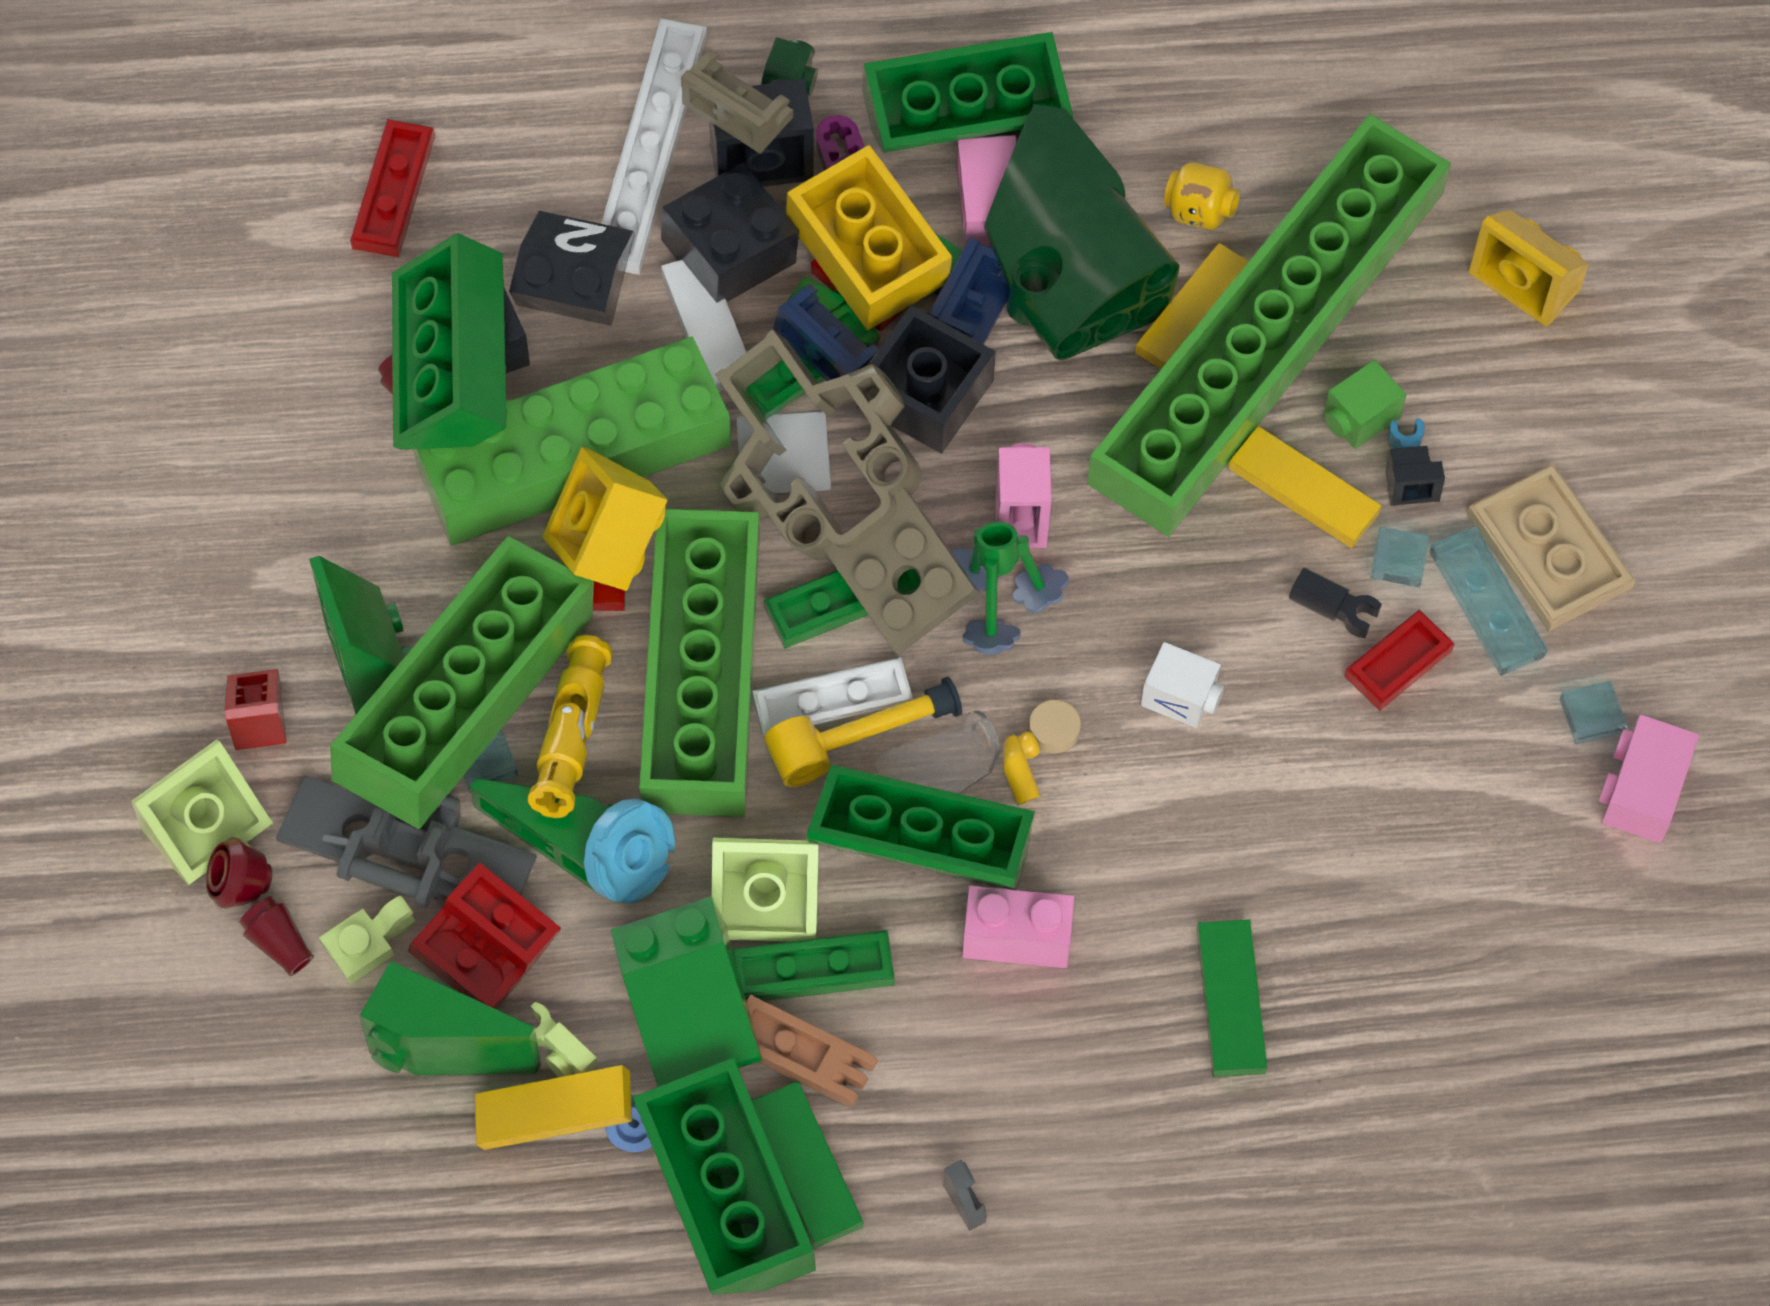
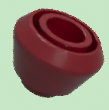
M230 837L215 847L207 866L206 889L209 897L218 907L227 909L253 903L259 899L261 894H265L269 890L272 882V867L267 863L266 857L262 852L237 837Z

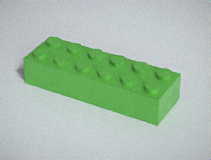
M693 336L507 401L506 428L473 447L414 449L417 468L449 543L453 546L553 510L581 447L591 449L637 475L645 477L732 446L730 415Z
M666 509L663 523L656 530L639 791L640 800L663 809L666 814L745 817L760 546L759 512Z
M507 536L330 745L332 781L413 827L420 829L567 650L568 644L590 622L593 615L594 581L574 575L568 567Z

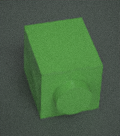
M1373 360L1329 390L1323 415L1330 430L1337 437H1344L1356 449L1389 427L1392 420L1398 421L1401 419L1407 394L1379 363Z

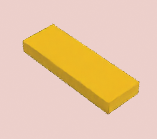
M1218 243L1136 344L1135 353L1161 369L1249 261Z
M1257 426L1229 462V470L1351 549L1380 514L1382 505L1259 426Z
M623 1065L476 1093V1145L483 1150L632 1122L630 1070Z

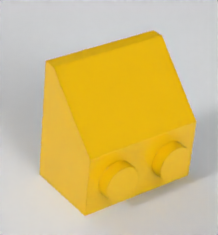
M1506 210L1488 215L1482 221L1468 273L1545 327H1548L1581 290L1589 263L1584 261L1573 248L1561 245L1546 235L1534 221L1522 218L1512 210Z
M581 447L542 538L574 575L627 591L633 577L637 576L643 568L645 550L653 532L658 530L663 523L667 498L651 481L591 449Z

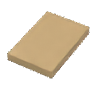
M1554 464L1470 505L1468 508V517L1548 632L1634 587L1635 578Z

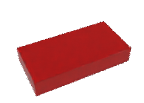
M1419 609L1346 669L1344 677L1381 711L1453 651L1455 643Z

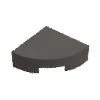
M959 1160L944 1169L943 1186L970 1231L986 1223V1209L984 1204H980L971 1188L976 1182L965 1162Z

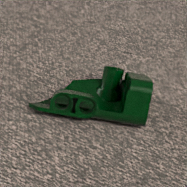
M1034 104L1010 157L988 213L984 229L1010 289L1007 301L1009 316L1017 323L1030 326L1057 360H1065L1156 321L1172 301L1180 265L1126 201L1124 185L1119 174L1066 109Z

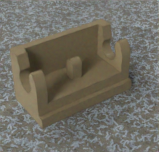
M712 50L707 51L689 71L686 70L681 76L682 104L761 154L793 118V109L787 106L790 100L780 95L773 101L724 70L723 65L716 61L719 55Z

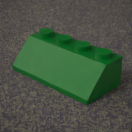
M1053 32L864 63L862 92L872 134L883 153L1021 130L1034 104L1066 109L1073 118Z
M455 233L392 272L393 447L400 450L473 447L506 428L503 253L459 233Z
M831 764L807 830L806 839L818 842L820 846L833 848L838 851L850 852L890 863L932 871L941 875H949L993 887L1017 890L1027 858L1035 811Z
M734 1057L633 1096L634 1104L711 1295L766 1291L816 1271L813 1247Z

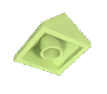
M217 739L131 801L143 833L188 885L207 872L210 856L218 844L230 837L240 838L247 843L273 824L229 754Z
M713 838L712 898L726 924L730 940L792 942L816 939L819 877L818 842L809 840Z

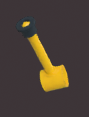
M948 676L941 679L940 685L926 689L924 696L821 733L818 729H815L811 718L807 716L789 718L776 724L765 734L764 742L783 784L786 787H799L822 777L831 766L827 752L929 715H932L935 719L950 713L955 717L962 715L961 700L953 681Z

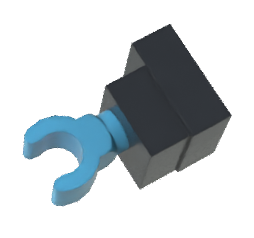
M1420 418L1415 420L1413 435L1411 436L1401 434L1398 431V425L1395 420H1392L1390 423L1388 441L1394 449H1390L1385 471L1390 506L1440 502L1445 481L1442 461L1430 462L1428 447L1420 446L1425 429Z

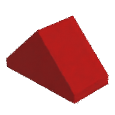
M273 669L228 675L224 710L235 750L287 743L279 670Z

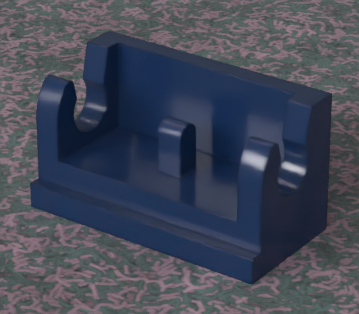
M970 237L929 312V315L983 345L1006 305L1010 292L993 249L979 244L978 240Z
M811 283L778 308L773 330L788 340L796 353L826 381L866 367L879 350V347L876 344H872L869 347L863 344L818 301L819 297L816 293L819 290Z

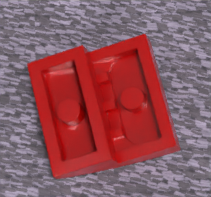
M479 862L446 898L444 907L413 939L409 945L408 952L457 992L497 1009L560 932L561 927Z

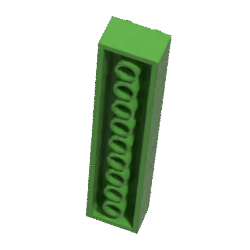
M1369 114L1090 455L1087 485L1170 537L1232 457L1444 193L1451 163Z

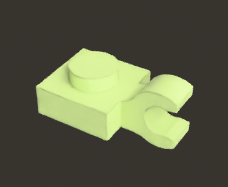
M398 896L388 902L374 919L371 920L362 908L320 936L319 939L324 949L351 985L393 957L394 953L388 942L411 929L417 922L412 916L413 911L403 897Z
M537 1002L531 1005L532 1014L541 1022L535 1029L537 1044L546 1049L548 1056L545 1058V1061L549 1068L558 1077L598 1070L597 1057L560 1022L556 1024L545 1006Z

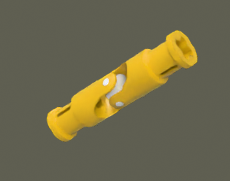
M592 635L577 636L568 644L567 658L569 659V664L559 677L548 730L542 742L537 760L539 777L536 785L529 790V805L533 810L545 817H565L569 812L573 811L575 806L573 789L575 782L579 781L583 775L587 759L586 740L592 735L605 689V682L602 678L603 672L611 664L613 658V650L610 645ZM556 798L560 799L558 803H555Z

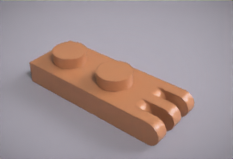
M750 995L747 1005L763 1060L758 1063L792 1080L799 1081V1083L845 1106L853 1107L858 1099V1095L851 1089L841 1085L842 1082L855 1088L863 1089L868 1081V1077L851 1066L855 1064L867 1071H873L878 1059L869 1052Z

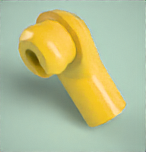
M1023 732L1019 736L1012 734L1004 741L1003 771L1017 806L1041 797L1027 761L1028 759L1035 758L1040 752L1037 739L1031 732Z

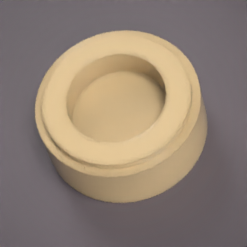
M1047 700L1040 703L1033 710L1030 716L1029 732L1033 733L1036 737L1040 750L1058 754L1070 750L1077 743L1080 735L1081 719L1079 713L1071 704L1062 700Z

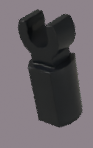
M1303 567L1289 594L1290 600L1332 621L1336 619L1343 621L1350 634L1359 638H1366L1370 624L1360 620L1356 614L1365 612L1377 618L1382 606L1376 598L1370 595L1355 597L1349 594L1350 589L1306 567Z

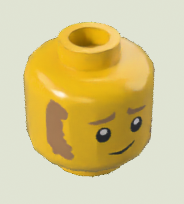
M1189 162L1180 171L1174 170L1171 173L1165 190L1164 205L1171 210L1172 218L1176 222L1213 231L1221 226L1226 217H1234L1239 204L1240 192L1237 189H1233L1232 177L1227 170L1197 162Z

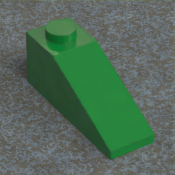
M476 778L470 785L473 805L476 809L594 891L587 881L584 867L586 843L594 824L613 804L609 803L605 807L592 797L574 794L575 806L573 811L569 812L567 816L561 818L545 817L533 810L528 803V794L532 787ZM556 798L555 803H558L560 799Z

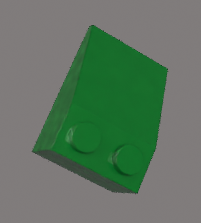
M321 556L310 558L309 561L325 628L356 715L410 652L411 647L410 645L400 647L396 633L402 632L404 629L395 602L385 605L379 586Z
M712 896L611 929L622 977L657 1087L733 1057L738 1068L763 1061L727 927Z
M392 961L389 962L359 1015L369 1053L372 1054V1060L391 1072L399 1073L401 1069H404L415 1075L536 1074L541 1066L535 1027Z

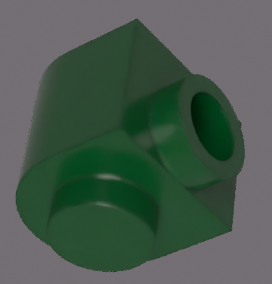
M776 37L764 68L761 84H768L778 79L790 81L805 79L807 95L811 96L818 75V68L812 67V59L815 54L814 48L801 40L788 41Z

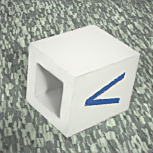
M1163 642L1145 681L1141 706L1198 729L1204 713L1207 712L1213 715L1221 700L1225 687L1217 683L1221 664Z

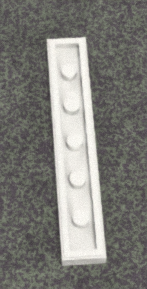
M662 18L658 25L601 224L634 231L635 234L625 270L627 273L640 275L687 109V106L682 104L681 76L686 70L689 71L702 56L707 39V27Z

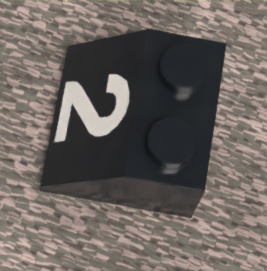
M539 210L520 245L509 292L517 306L612 326L635 233L633 230Z

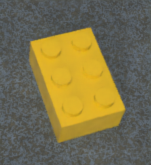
M870 145L787 192L786 215L798 228L799 238L867 331L941 288L946 283L951 270V254Z

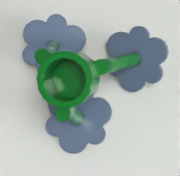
M991 522L973 532L974 548L972 551L966 548H956L952 553L979 592L981 589L986 592L985 622L972 621L966 624V632L963 634L962 640L965 644L974 645V649L978 652L993 655L1012 649L1014 641L1019 640L1021 637L1018 627L1005 625L1004 621L997 619L998 578L1010 573L1020 557L1026 570L1016 577L1015 583L1018 589L1013 592V599L1017 604H1024L1027 611L1037 613L1044 610L1050 604H1056L1062 600V590L1068 585L1069 577L1065 571L1053 570L1049 564H1042L1037 567L1029 550L1028 536H1018L1016 529L1008 523Z

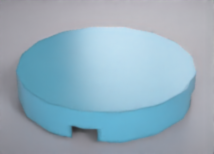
M638 798L627 799L608 808L598 819L587 840L584 857L587 881L597 894L615 902L637 903L652 894L660 885L670 865L665 864L668 858V851L674 853L675 847L673 825L665 811Z

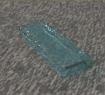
M1474 526L1431 544L1429 552L1499 675L1502 676L1545 658L1548 651L1547 647L1478 528Z

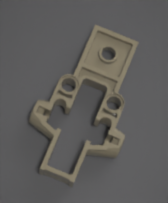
M772 329L766 334L765 339L726 369H721L715 374L754 430L740 454L720 481L725 497L736 511L759 512V521L770 517L786 541L809 558L815 560L830 558L893 651L901 654L980 594L975 584L912 497L913 493L919 488L922 472L918 462L891 426L905 405L897 388L880 368L871 364L836 379L818 384L789 341ZM782 360L814 405L831 417L837 412L834 405L854 399L871 424L870 435L865 440L856 441L854 438L849 437L842 445L879 496L881 504L878 509L845 534H843L839 524L816 491L803 478L797 477L790 483L791 494L782 503L775 493L763 485L766 480L761 472L772 455L776 453L780 456L787 450L747 394L746 389ZM901 461V471L898 477L890 482H885L884 474L888 466L894 462ZM820 522L821 532L819 537L815 541L806 544L805 534L807 529L811 525ZM909 569H917L921 575L919 588L910 595L900 594L898 590L899 577Z

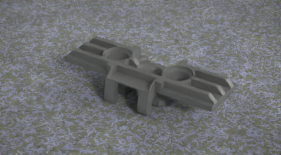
M304 776L276 836L278 842L339 862L338 878L349 881L354 877L415 898V904L425 908L430 905L432 899L437 900L438 897L446 899L479 862L521 895L537 858V855L458 828L460 819V799L447 795L441 802V807H437L423 826L417 829L349 790L308 776ZM354 821L368 822L364 828L352 831L349 839L343 836L345 828ZM376 854L397 861L400 864L423 870L425 873L422 878L372 862L366 858ZM450 854H462L469 859L470 865L465 873L454 876L442 870V860Z

